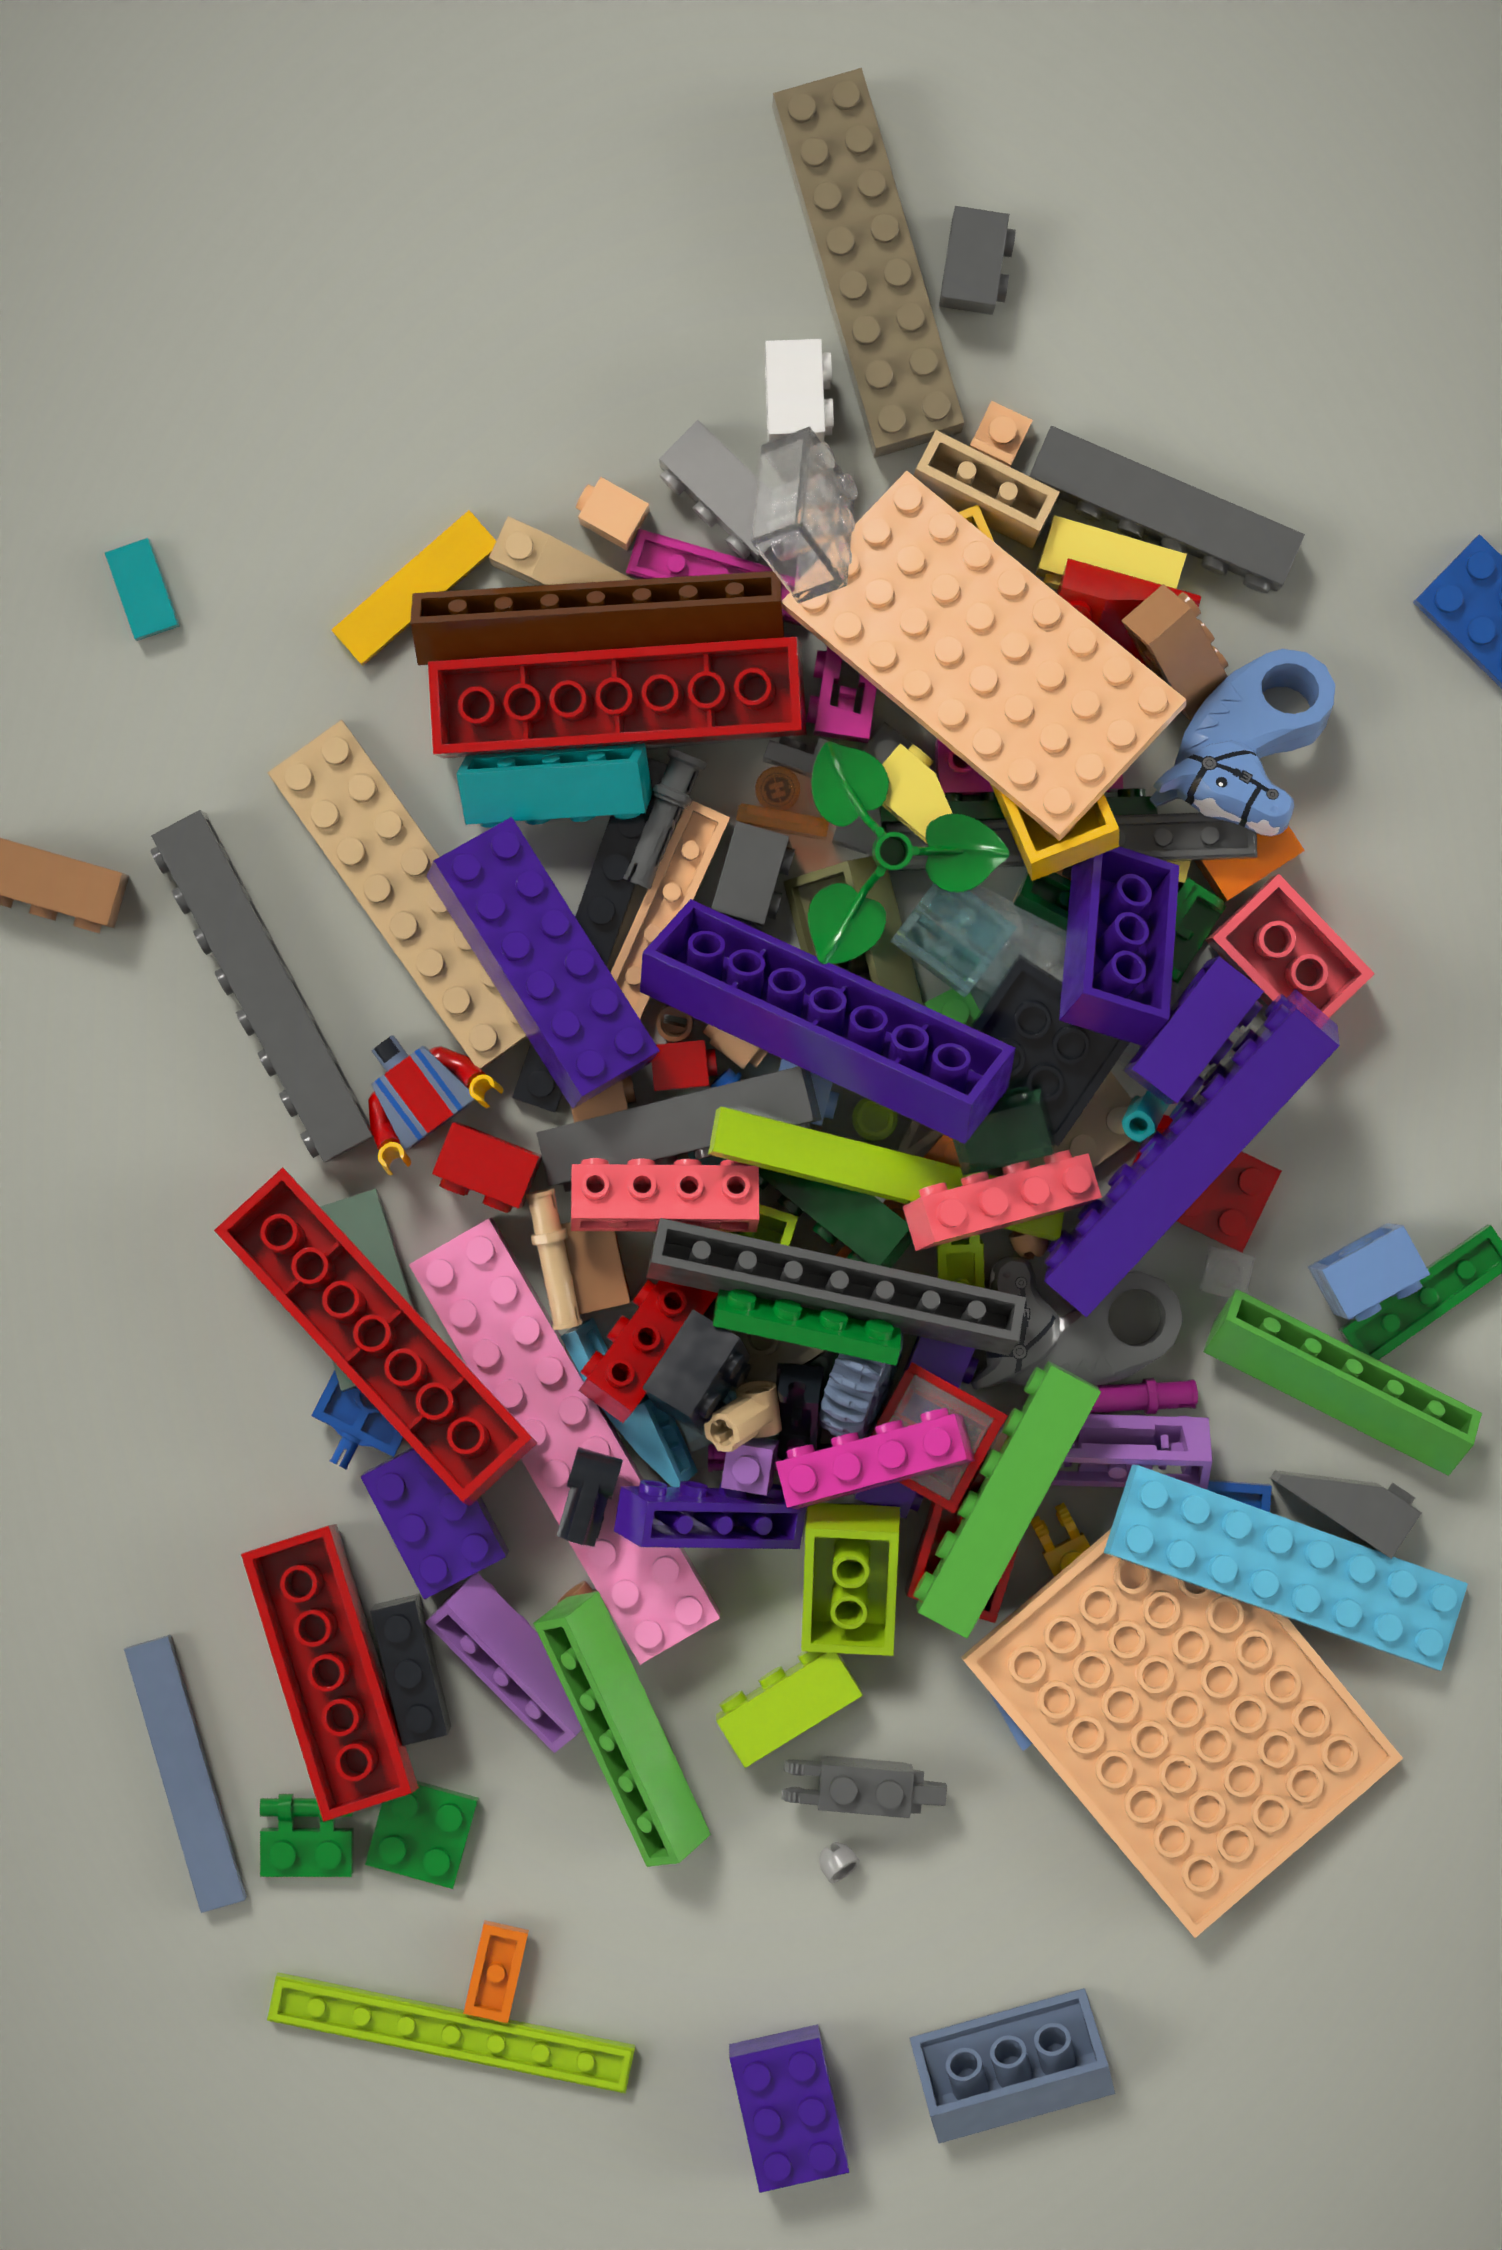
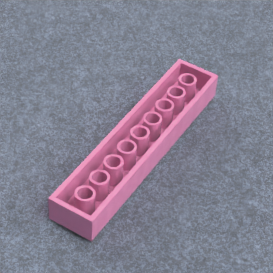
M492 1217L488 1218L409 1264L466 1365L538 1442L521 1460L559 1525L570 1490L567 1484L578 1447L623 1460L612 1500L608 1499L604 1520L595 1547L580 1545L570 1541L569 1543L595 1588L599 1591L603 1602L639 1664L641 1665L720 1619L718 1606L684 1548L639 1547L614 1532L621 1486H639L640 1481L644 1479L603 1409L578 1391L584 1380L561 1339L558 1330H553V1321Z

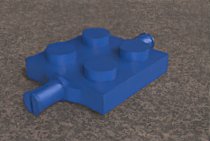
M334 1370L311 1415L313 1418L333 1427L342 1437L329 1461L337 1465L344 1450L347 1449L339 1467L347 1470L358 1445L374 1447L394 1457L404 1438L358 1388L346 1392L341 1391Z

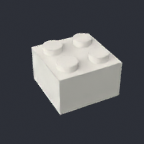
M822 339L765 341L768 451L823 449L825 435H832V427L834 426L833 399H824V390L830 389V381L832 380L831 352H822Z

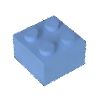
M1391 1223L1384 1224L1308 1266L1333 1314L1346 1319L1355 1318L1357 1322L1378 1313L1382 1309L1379 1302L1388 1297L1396 1296L1399 1300L1418 1291L1423 1287L1419 1280L1430 1275L1404 1225Z

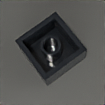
M692 1310L642 1389L656 1408L702 1435L705 1431L704 1423L712 1418L714 1412L726 1405L723 1401L731 1388L738 1389L747 1378L751 1369V1365L748 1363L751 1357L740 1337L725 1328L713 1326L712 1320Z

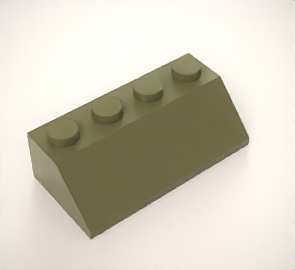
M872 856L848 860L783 881L801 950L816 956L807 917L808 909L814 896L822 888L835 883L848 884L858 893L878 866ZM886 870L885 874L881 876L866 896V898L881 903L886 911V924L880 939L862 955L847 962L834 965L923 1005L889 871Z

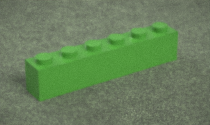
M1238 1289L1233 1292L1213 1322L1203 1351L1204 1353L1447 1476L1452 1473L1474 1445L1482 1416L1481 1412Z
M1050 1361L1047 1362L1043 1370L1036 1367L1024 1388V1392L1030 1394L1021 1411L1014 1408L1007 1418L1002 1429V1433L1008 1435L999 1452L994 1449L989 1452L980 1470V1474L985 1476L977 1493L969 1490L957 1513L963 1517L955 1534L950 1531L946 1532L935 1554L941 1558L933 1575L927 1571L924 1573L913 1594L914 1597L919 1599L916 1604L918 1613L967 1639L1101 1393L1097 1386Z
M599 1591L566 1597L533 1624L646 1866L680 1863L705 1841L711 1833Z

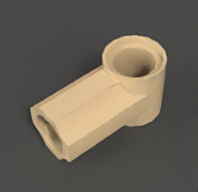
M752 1381L742 1384L736 1389L737 1398L714 1412L712 1418L704 1423L706 1439L716 1446L717 1451L732 1452L752 1438L773 1436L782 1430L776 1383L772 1381Z

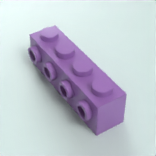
M478 1573L473 1574L458 1587L425 1622L554 1753L582 1730L538 1633L523 1616L518 1614L497 1593L494 1586L486 1582Z

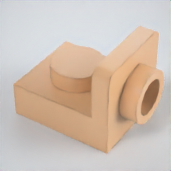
M991 400L969 447L1011 467L1033 420Z

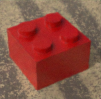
M452 1122L432 1174L442 1178L439 1184L440 1187L462 1196L468 1195L469 1191L473 1190L485 1195L482 1204L508 1213L511 1212L512 1207L518 1209L524 1207L526 1194L530 1192L542 1161V1155L463 1123Z

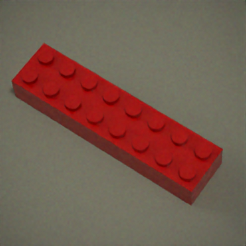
M797 637L428 662L433 755L443 759L461 758L469 755L645 743V745L807 735L802 643Z
M283 1167L214 1230L454 1494L469 1507L538 1443Z

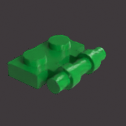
M279 1794L278 1798L260 1799V1817H278V1828H262L260 1831V1877H352L354 1828H335V1818L323 1822L316 1798H294V1794ZM353 1812L340 1817H352ZM294 1817H319L320 1828H294Z

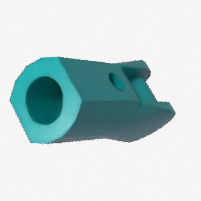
M1148 1090L1142 1097L1134 1096L1122 1119L1124 1132L1134 1141H1143L1156 1131L1163 1114L1170 1104L1163 1103Z

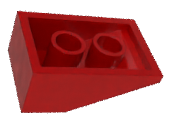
M1068 558L1057 594L1146 666L1121 620L1162 585ZM1168 587L1177 596L1184 592L1199 607L1200 595Z

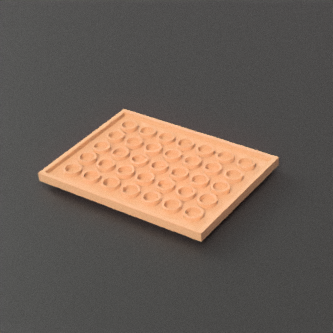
M1110 1529L960 1658L1187 1930L1196 1938L1391 1770L1403 1757L1288 1618L1105 1554L1104 1550L1111 1531Z

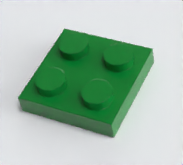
M417 1781L418 1789L413 1793L381 1804L365 1865L453 1889L479 1798Z

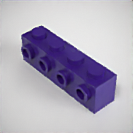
M641 1480L639 1486H621L614 1532L639 1547L800 1549L807 1507L800 1509L787 1508L782 1486L774 1483L766 1496L721 1488V1483L719 1488H708L703 1483L681 1481L680 1487H668L667 1484L659 1481Z

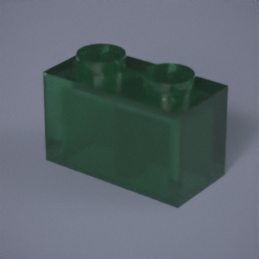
M1018 1087L1006 1091L966 1144L953 1139L963 1176L1054 1154L1055 1138L1041 1089L1029 1091L1028 1087Z

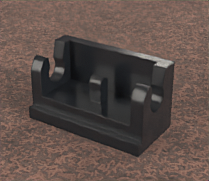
M788 1363L777 1364L776 1386L782 1426L778 1436L779 1447L777 1454L781 1460L786 1459V1451L792 1445L805 1446L813 1444L815 1451H819L822 1432L819 1412L821 1409L820 1403L823 1399L824 1367Z

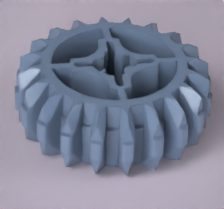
M901 1333V1350L896 1366L839 1353L838 1358L835 1359L832 1372L829 1374V1380L824 1389V1397L820 1403L819 1420L822 1428L830 1431V1434L837 1437L858 1432L859 1439H863L869 1433L870 1428L875 1424L878 1414L881 1413L883 1404L887 1400L888 1393L893 1385L895 1374L898 1371V1364L904 1347L903 1333Z

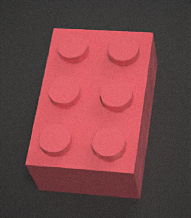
M1280 874L1271 877L1205 940L1223 960L1264 991L1260 998L1268 1006L1279 995L1283 994L1287 998L1296 989L1330 1018L1375 974Z

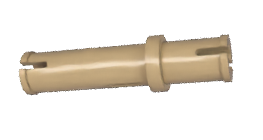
M555 1188L527 1193L526 1199H528L535 1234L531 1235L532 1245H537L553 1320V1330H562L582 1325V1319H580L573 1278L564 1239L568 1238L567 1229L561 1227L555 1198Z

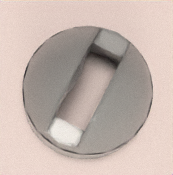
M839 1842L832 1843L831 1850L825 1847L819 1856L821 1870L830 1883L842 1880L860 1863L852 1849L846 1844Z

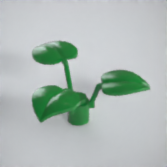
M831 741L826 742L821 747L813 765L811 778L813 801L820 815L826 821L838 827L850 825L860 816L862 821L877 837L872 846V857L878 866L858 893L848 884L835 883L822 888L812 899L807 915L808 928L817 959L822 964H827L828 962L838 964L852 960L868 951L880 939L886 924V911L881 903L866 898V896L881 876L885 874L886 870L904 868L911 861L912 856H928L925 869L929 879L942 890L964 892L981 884L1009 857L1008 848L992 829L982 822L962 814H946L932 820L925 832L928 847L912 846L909 838L902 833H886L867 812L877 809L886 800L889 779L884 766L873 755L865 751L839 745Z

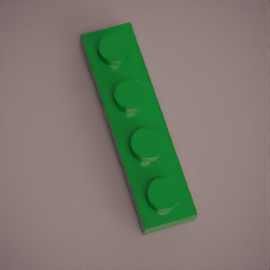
M1487 1224L1427 1267L1430 1275L1419 1280L1423 1287L1418 1291L1399 1300L1396 1296H1390L1379 1302L1382 1309L1378 1313L1359 1322L1354 1318L1338 1329L1351 1347L1380 1360L1502 1274V1240L1494 1228Z
M719 1289L713 1318V1326L897 1365L901 1350V1328L893 1327L884 1320H859L847 1317L843 1312L834 1309L813 1310L804 1308L799 1303L788 1299L767 1300L758 1298L753 1293L742 1289H733L731 1291Z

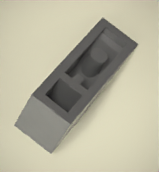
M1275 1470L1270 1477L1391 1559L1422 1514V1512L1411 1506L1415 1497L1393 1482L1387 1490L1373 1482Z

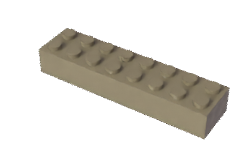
M862 68L773 93L772 109L873 457H880L928 443L936 430L947 436L961 433L965 422Z

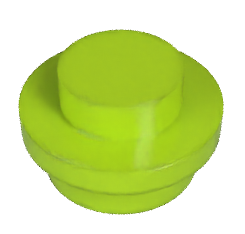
M867 1098L860 1100L852 1113V1123L856 1132L861 1137L871 1141L883 1140L890 1136L898 1122L897 1112Z

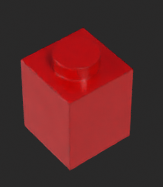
M705 1040L656 1045L660 1051L651 1061L655 1092L710 1086L709 1077L718 1076L715 1049H706Z

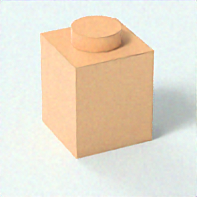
M600 477L595 487L590 484L585 487L575 507L581 511L578 519L582 526L627 551L650 512L647 502Z

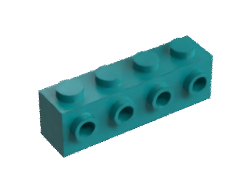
M645 743L465 756L456 773L465 825L480 824L485 828H492L510 817L514 821H525L529 825L544 824L551 819L569 818L573 822H585L596 816L614 815L618 819H630L639 816L641 813H646L653 795Z

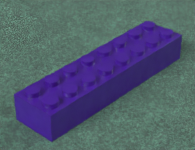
M692 899L686 903L643 951L640 982L641 993L963 1144H966L1009 1087L1015 1047L829 962L822 964L816 956Z
M1295 989L1287 998L1283 994L1279 995L1269 1005L1263 1014L1267 1020L1256 1032L1249 1028L1242 1034L1232 1047V1050L1235 1052L1234 1056L1226 1065L1223 1066L1218 1063L1208 1071L1203 1078L1205 1081L1202 1091L1193 1100L1191 1099L1189 1102L1184 1100L1175 1107L1169 1116L1173 1121L1162 1134L1156 1130L1148 1136L1138 1150L1142 1153L1139 1159L1131 1167L1126 1163L1123 1164L1109 1180L1108 1185L1111 1188L1101 1200L1098 1199L1085 1205L1077 1216L1081 1220L1070 1233L1065 1229L1062 1230L1060 1239L1052 1241L1048 1246L1047 1251L1050 1254L1045 1260L1047 1269L1044 1282L1085 1317L1099 1305L1340 1046L1338 1025L1298 990Z

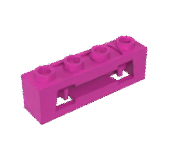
M828 646L826 651L817 650L813 677L822 678L820 696L810 695L806 723L815 724V736L868 743L877 687L861 674L859 675L858 687L864 688L860 714L853 712L857 688L840 686L837 707L830 705L833 684H838L842 658Z

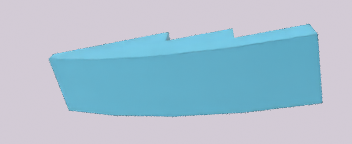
M594 1318L583 1321L582 1325L572 1327L560 1336L579 1373L596 1350L603 1355L608 1350ZM580 1373L582 1379L585 1382L587 1377ZM645 1394L624 1423L603 1409L609 1420L638 1455L671 1487H680L681 1481H688L698 1472L675 1419L656 1408L647 1394Z

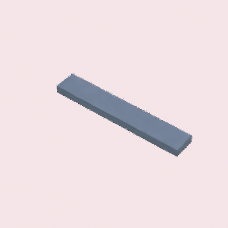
M171 1635L126 1647L124 1649L200 1912L203 1913L245 1901L247 1896Z

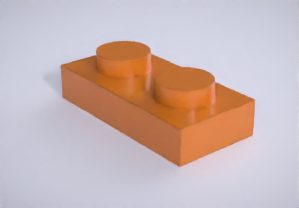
M484 1920L463 2014L508 2023L529 1930Z

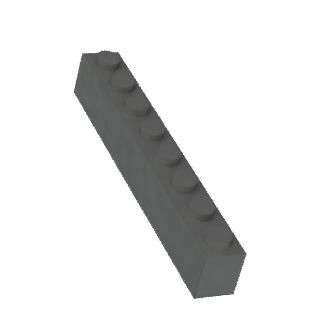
M198 810L151 835L156 844V847L150 850L161 872L165 874L170 871L178 887L173 889L172 893L184 914L192 912L199 926L193 933L201 949L206 955L213 952L221 968L215 971V975L227 996L234 993L242 1009L237 1011L236 1014L248 1036L254 1033L257 1035L263 1047V1050L258 1052L259 1059L270 1077L275 1074L278 1075L285 1089L279 1093V1096L289 1115L294 1117L298 1114L304 1124L306 1131L300 1135L310 1155L313 1158L320 1155L323 1162H328L372 1139L373 1134L370 1130V1122L207 814Z
M660 1218L655 1233L646 1278L716 1293L719 1292V1289L726 1291L742 1289L753 1293L758 1298L772 1301L788 1299L799 1303L804 1308L818 1311L834 1309L843 1312L847 1317L864 1321L880 1319L890 1323L893 1327L901 1328V1333L1009 1356L1019 1342L1026 1297L663 1218Z

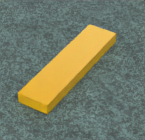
M468 510L331 629L332 632L358 662L364 666L411 625L413 593L450 591L490 556L496 540L473 513Z

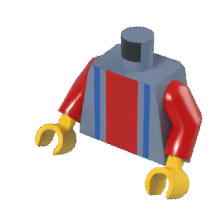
M390 1036L371 1051L386 1070L384 1075L371 1084L374 1092L368 1099L370 1130L379 1150V1163L390 1176L393 1175V1172L390 1170V1164L396 1158H401L405 1165L409 1167L411 1159L405 1150L413 1148L473 1102L477 1101L483 1107L489 1108L490 1105L484 1101L485 1093L489 1089L494 1088L502 1094L504 1091L503 1087L492 1077L486 1075L482 1069L475 1066L466 1055L443 1046L434 1047L430 1050L426 1046H422L411 1055H408L395 1036Z

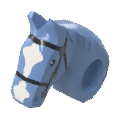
M1279 649L1266 653L1235 670L1205 699L1195 713L1184 733L1174 767L1166 771L1155 782L1153 787L1156 789V792L1151 796L1150 802L1155 807H1158L1175 799H1182L1206 817L1232 822L1260 835L1271 837L1284 832L1288 828L1295 807L1294 801L1285 790L1272 784L1268 779L1260 758L1311 745L1326 728L1334 705L1335 683L1326 665L1307 652ZM1274 687L1291 688L1307 699L1310 708L1296 714L1283 713L1274 709L1265 700L1263 692Z

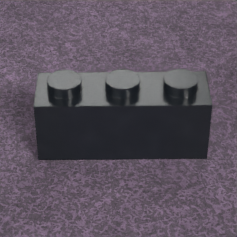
M420 1594L375 1604L370 1614L402 1746L448 1735L451 1729V1722L428 1627L425 1623L426 1619Z

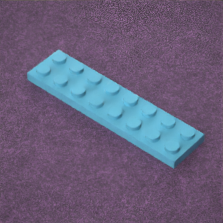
M1139 1465L1131 1466L1104 1550L1105 1554L1439 1671L1442 1670L1468 1586L1466 1582L1396 1557L1391 1559L1382 1552Z

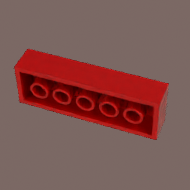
M337 1524L328 1525L242 1553L241 1557L323 1822L413 1793L418 1789V1784L406 1746H402L391 1697Z

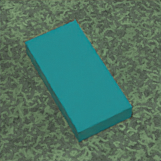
M145 538L105 552L134 639L139 641L180 627L150 539Z

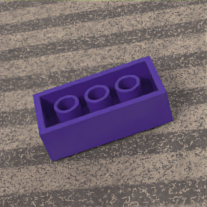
M1120 846L1073 865L1059 1021L1144 1047L1169 1021L1180 865Z

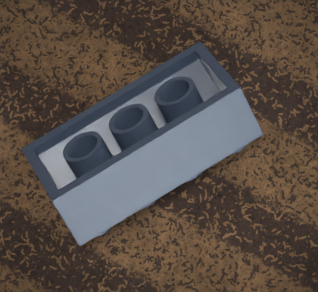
M1085 1988L909 2038L930 2118L939 2144L1115 2094L1109 2065Z

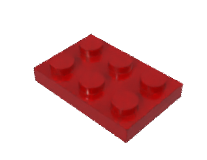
M1163 1114L1156 1130L1162 1134L1173 1120L1168 1115ZM1137 1151V1153H1136V1155H1135V1157H1134V1159H1133V1161H1132L1130 1167H1131V1166L1139 1159V1157L1142 1155L1141 1152ZM1241 1151L1176 1222L1243 1253L1282 1170Z

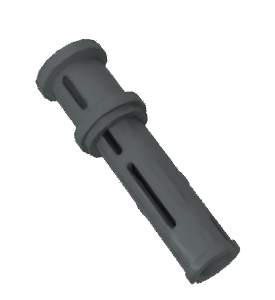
M669 748L667 752L670 759L661 782L653 787V797H656L636 846L631 863L623 877L625 880L648 889L652 887L656 871L663 858L682 808L687 809V806H690L692 803V798L689 795L699 770H705L707 765L706 762Z

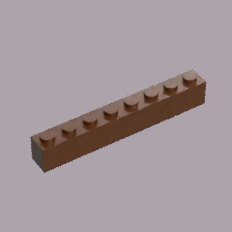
M765 571L413 593L410 624L417 663L419 666L428 665L430 661L783 638L784 609L781 603L783 600L781 572Z

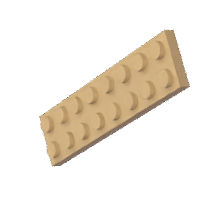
M340 720L267 772L473 1064L480 1069H484L526 1039L527 1036L426 877L433 860L440 856L344 721Z

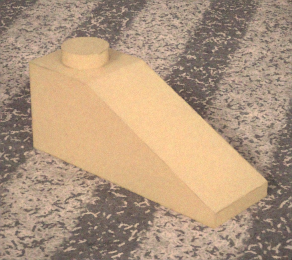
M509 516L489 556L493 567L534 586L634 580L553 536Z

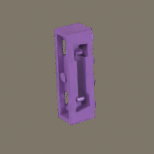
M1090 1413L1063 1462L1064 1467H1071L1072 1462L1079 1463L1077 1472L1058 1471L1051 1485L1125 1487L1132 1465H1139L1153 1470L1152 1465H1158L1160 1470H1166L1167 1465L1180 1466L1182 1474L1164 1475L1207 1490L1212 1467L1209 1418L1145 1416L1141 1414L1100 1415Z

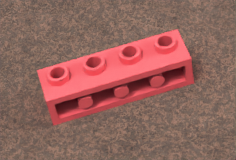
M1065 1150L1044 1157L1045 1165L1031 1168L1029 1161H1023L1002 1168L1003 1176L989 1179L988 1172L986 1171L960 1179L961 1187L948 1190L946 1182L918 1190L920 1198L903 1206L915 1251L1080 1208L1102 1198L1089 1153L1072 1157L1070 1150Z
M601 1158L584 1159L581 1161V1164H572L571 1231L656 1232L659 1220L663 1218L723 1232H757L759 1223V1167L732 1160H724L720 1162V1165H702V1162L696 1159L676 1160L674 1165H655V1161L651 1159L639 1158L629 1160L627 1165L609 1164L607 1160Z

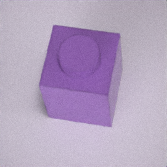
M752 1438L734 1451L726 1452L721 1488L767 1496L773 1486L779 1440Z

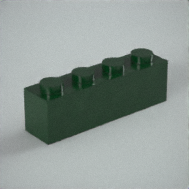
M759 1167V1187L764 1190L770 1183L782 1193L777 1202L793 1215L798 1216V1218L803 1212H806L817 1221L812 1228L814 1232L832 1246L840 1240L852 1250L847 1256L848 1259L892 1268L913 1242L907 1222L875 1196Z

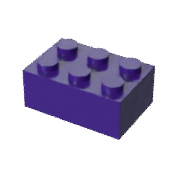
M1221 957L1207 960L1170 1008L1169 1021L1145 1047L1141 1046L1122 1071L1165 1104H1177L1179 1101L1183 1102L1184 1100L1189 1102L1205 1081L1199 1076L1208 1064L1210 1066L1213 1063L1217 1065L1233 1046L1234 1042L1228 1038L1236 1027L1238 1029L1242 1026L1246 1028L1259 1013L1263 1005L1257 1000L1264 991Z
M413 1448L365 1471L360 1476L423 1599L507 1557L509 1549L482 1497L480 1496L470 1507L463 1503Z
M818 2024L729 2044V2059L759 2193L850 2173L847 2151Z

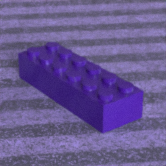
M512 817L433 860L426 877L572 1109L651 1063L660 1050Z

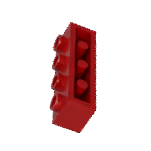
M647 1280L632 1301L639 1307L632 1318L629 1320L624 1315L620 1317L606 1336L613 1342L604 1355L596 1350L580 1373L587 1377V1379L578 1391L617 1420L624 1423L646 1393L642 1389L691 1311L695 1310L703 1315L718 1293L660 1280L655 1285L650 1280Z

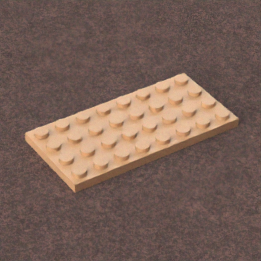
M908 471L887 490L781 601L782 608L1059 841L1186 707V699Z

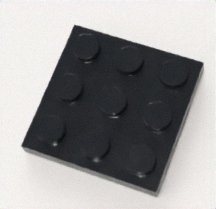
M1019 954L970 1027L1016 1048L1009 1087L995 1106L1059 1147L1130 1042L1059 1021L1062 981Z

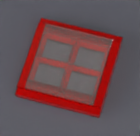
M911 1362L876 1426L898 1420L903 1421L904 1427L922 1422L920 1414L941 1408H947L949 1415L955 1413L964 1417L975 1461L899 1482L956 1514L978 1476L986 1457L1001 1434L1009 1416ZM875 1428L870 1436L877 1435Z

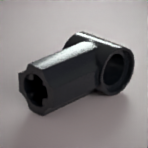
M578 1447L567 1484L570 1490L556 1536L580 1545L595 1547L604 1520L608 1499L612 1500L623 1462L622 1459Z

